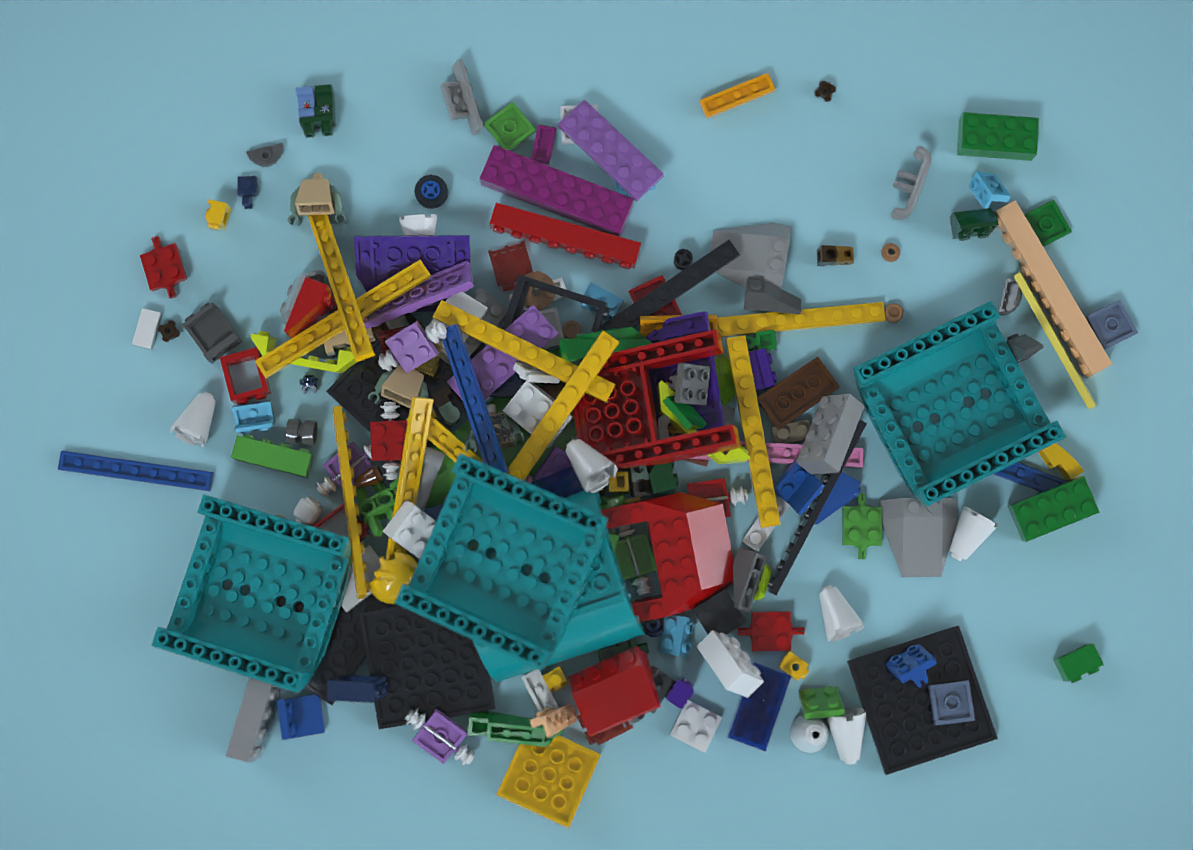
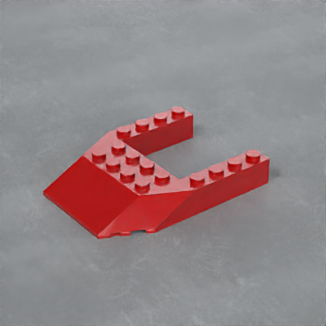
M715 329L613 352L597 376L614 383L615 387L607 403L584 393L573 409L577 438L608 458L619 468L665 464L741 448L738 430L733 424L660 440L649 370L724 354L721 335Z
M678 492L601 509L603 517L608 518L607 529L647 521L661 594L630 600L634 614L639 616L640 622L692 610L733 583L734 559L723 503Z

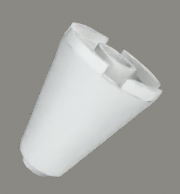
M420 214L399 217L404 235H435L437 214H431V216Z
M203 392V394L198 393L171 425L170 433L176 432L175 437L195 446L196 443H200V447H205L216 401L213 399L214 396L207 392Z
M580 439L571 440L567 444L566 454L583 489L587 493L588 491L595 493L610 483L608 479L611 475L614 477L617 472V466L612 461Z
M964 505L949 551L952 552L951 556L959 561L962 559L967 560L997 528L998 524Z
M828 585L821 589L822 592L819 594L828 641L834 642L851 636L850 633L854 630L857 633L865 627L862 620L837 587Z
M846 707V710H844L845 716L827 717V721L840 760L844 761L845 764H855L860 759L866 711L864 712V709Z
M801 715L792 723L790 736L793 744L799 750L806 753H815L826 746L830 731L828 724L823 718L805 720L804 715Z

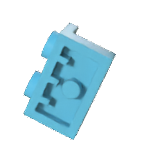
M976 171L973 179L970 181L969 188L984 209L989 207L991 201L1008 202L1011 197L995 173Z
M592 282L584 293V296L608 303L607 307L610 308L607 319L604 318L606 321L617 315L624 302L620 297ZM581 303L582 307L587 311H598L596 307Z

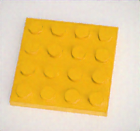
M560 735L554 738L546 747L519 744L496 796L569 829L601 754Z

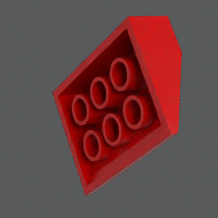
M305 277L283 330L290 339L338 310L333 292L329 286Z
M637 646L568 676L572 696L589 736L596 735L661 707L648 656Z

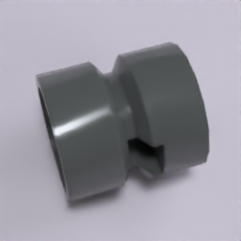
M289 419L286 426L287 444H299L302 442L303 445L314 446L317 440V421L305 420L302 423L298 419Z

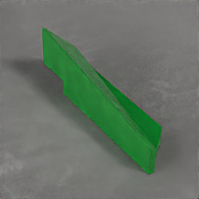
M631 326L577 334L575 339H559L561 358L566 361L584 359L602 331H605L620 342L613 352L651 344L650 340L646 339Z
M481 711L470 713L468 736L487 735L486 741L546 747L559 734H563L564 729L553 736L547 737L543 725L532 728L530 720L533 718Z

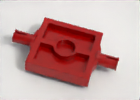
M159 236L152 237L154 249L140 255L149 289L152 292L159 289H167L169 299L175 298L177 295L174 286L179 282L187 280L178 245L173 243L161 246Z
M790 611L751 612L749 628L738 627V631H745L738 632V636H750L752 652L791 651L793 635H804V631L797 630L805 629L804 627L792 626Z

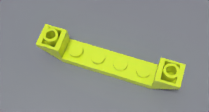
M258 331V334L251 333L250 337L262 356L275 348L276 337H271L270 332ZM347 347L346 350H339L338 361L326 359V362L320 361V357L309 355L308 359L301 357L291 364L343 373L357 362L354 359L351 347Z
M661 380L657 385L659 414L667 416L670 424L683 435L698 432L695 429L686 430L663 403L667 396H674L675 391L668 387L670 383H664ZM741 445V448L729 450L726 455L723 454L724 451L707 455L717 464L745 463L750 458L748 451Z

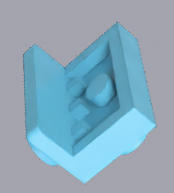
M271 400L232 406L236 425L234 428L235 432L247 434L255 429L266 431L274 426L275 417Z
M675 615L664 617V631L661 635L659 653L688 658L691 651V637L694 632V619Z

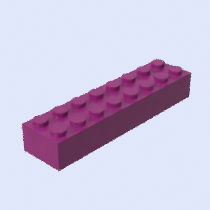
M493 145L479 178L482 186L595 230L621 237L634 205L633 198L496 145Z

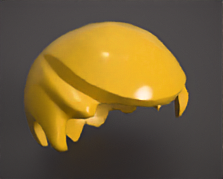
M394 552L395 558L393 560H385L384 556L380 557L381 567L374 572L375 578L369 583L370 592L379 601L395 604L402 584L410 583L418 565L411 555Z

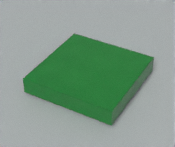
M1054 199L1024 214L1043 247L1072 232Z
M667 396L663 400V403L686 430L702 429L707 425L690 404L674 402L675 396Z

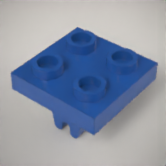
M920 644L910 646L907 651L900 655L893 656L885 664L888 670L902 683L911 679L918 687H921V680L926 684L928 683L926 670L937 663L928 651Z

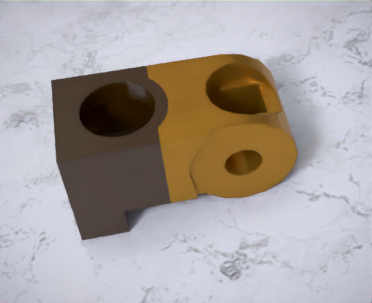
M821 245L817 249V266L851 265L854 263L853 247Z

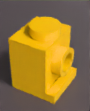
M209 199L210 209H207L205 219L208 223L207 228L216 231L219 228L225 230L231 208L227 203Z
M616 472L614 477L610 476L609 492H613V494L629 493L628 472Z
M791 651L786 653L777 667L796 681L800 678L804 679L809 672V669H807L809 664ZM794 663H797L799 665V669L797 671H794L792 669V665Z
M560 666L542 676L552 693L569 684Z

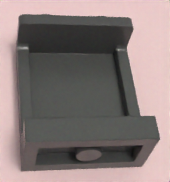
M207 303L201 307L200 312L188 316L182 326L204 353L205 358L213 364L243 341L214 303Z

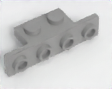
M460 59L452 67L456 82L442 83L440 87L450 120L468 119L472 135H476L482 129L483 122L481 117H479L477 102L472 94V85L468 81L467 69L462 59Z

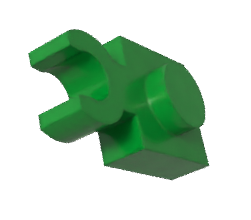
M775 330L756 332V338L746 336V341H751L748 351L753 350L754 347H757L758 350H777Z

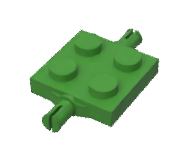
M859 493L857 496L858 505L842 507V545L858 548V559H866L867 547L882 546V507L865 505V493Z

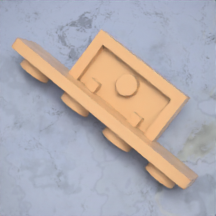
M571 703L557 709L551 706L535 713L536 717L531 719L530 723L532 728L543 725L547 737H550L575 723L577 714Z

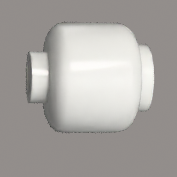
M310 496L301 498L293 511L294 516L297 518L296 522L314 525L322 512L321 503Z

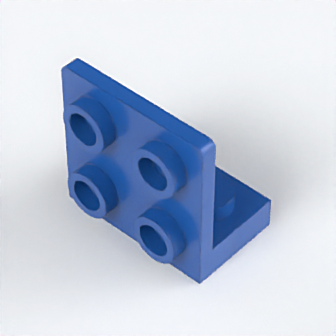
M795 459L774 484V491L801 515L809 508L810 503L821 494L825 485L814 474H810L796 463L797 460Z
M314 694L277 700L282 740L325 733L320 697Z

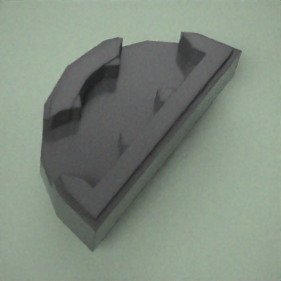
M283 143L246 151L254 164L261 167H270L280 159L284 148Z
M1006 278L998 311L1001 316L1013 312L1019 306L1022 299V291L1013 279Z

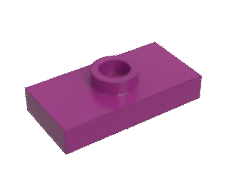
M538 124L531 156L532 160L546 165L550 164L557 130L555 127Z

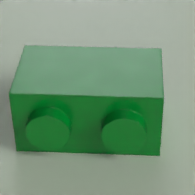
M1088 643L1053 659L1063 681H1070L1071 683L1081 680V675L1088 673V675L1100 671L1098 667L1104 665L1094 643Z

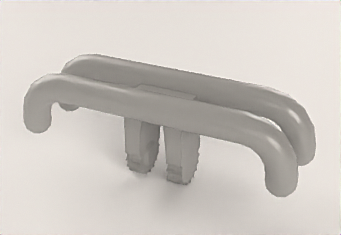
M922 146L916 147V151L913 152V156L921 161L917 176L901 170L897 173L899 178L914 185L899 181L894 182L893 187L910 194L906 207L903 209L895 208L891 213V217L895 220H903L909 217L918 200L931 164L930 152Z

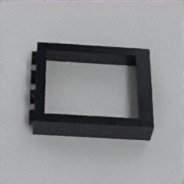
M518 275L502 330H505L521 316L530 286L598 308L591 332L604 330L602 322L604 318L607 319L610 308L607 307L608 303Z

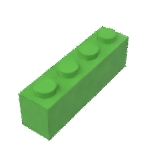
M243 434V437L237 435L231 454L232 459L309 478L314 460L310 450L299 448L297 451L291 449L292 446L280 443V446L268 439L262 438L261 441L254 440L255 436Z

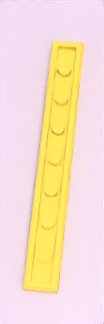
M1020 272L1014 275L1017 284L1087 408L1091 409L1097 406L1023 273Z

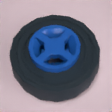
M437 175L423 176L415 185V198L425 208H438L444 204L448 197L447 184Z

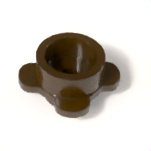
M820 81L819 88L815 90L814 95L817 98H823L825 102H829L832 99V94L836 92V87L829 82Z
M169 320L167 324L159 325L158 327L164 342H169L180 336V331L175 327L176 323L173 320Z

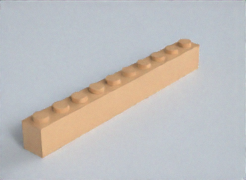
M1016 200L996 210L994 214L999 223L996 228L1000 229L1003 241L1009 244L1012 249L1011 254L1013 258L1019 261L1022 273L1029 278L1032 290L1039 295L1042 307L1048 310L1052 324L1058 327L1061 339L1068 344L1071 356L1078 361L1081 373L1089 378L1112 365L1111 360Z

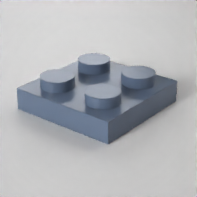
M1121 300L1085 317L1104 350L1138 333Z
M969 681L928 686L934 725L975 720Z

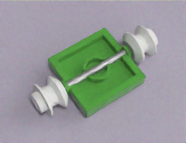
M629 525L616 527L619 530V537H624L623 540L617 542L615 549L623 580L635 577L636 580L631 584L637 588L634 594L638 593L639 596L650 593L649 589L653 587L647 584L650 578L643 577V575L656 571V565L647 535L644 533L631 537L629 535H632L635 529H630Z

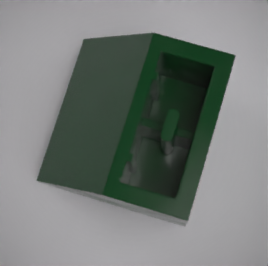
M991 208L953 212L949 217L953 239H959V241L969 240L970 237L978 236L979 239L987 238L999 225Z
M674 462L657 464L653 467L649 474L652 497L676 491L679 480L677 473L673 474L672 468L675 466Z

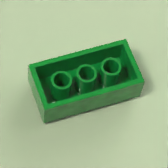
M963 112L958 124L957 155L1032 161L1037 155L1039 118Z
M1078 476L1007 505L1021 540L1024 542L1100 513L1085 476Z

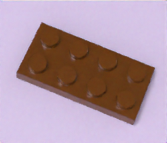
M816 357L759 396L757 400L779 431L818 404L823 396H829L834 393L840 386L819 357Z

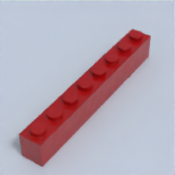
M497 202L495 203L489 223L490 228L495 233H509L516 239L527 238L534 244L545 243L552 249L563 248L570 254L581 253L585 258L594 259L595 257L602 259L601 261L606 264H612L613 262L620 264L619 266L624 269H635L641 249V242Z

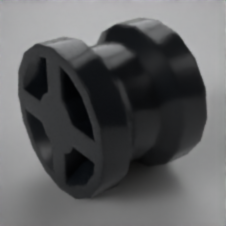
M688 249L678 250L673 260L675 267L683 271L692 265L693 255Z

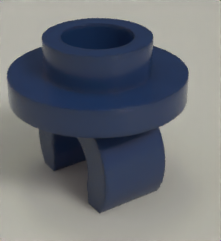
M314 375L303 376L299 380L300 385H303V394H306L307 387H311L313 394H316L318 389L316 384L319 383V379Z
M659 618L656 619L654 624H649V621H645L646 627L644 631L647 636L652 638L658 637L664 631Z

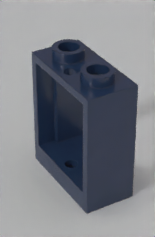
M340 674L327 680V701L374 703L385 697L388 693L386 676Z

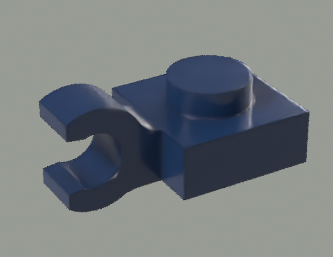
M257 176L237 177V195L242 197L244 209H252V196H258Z

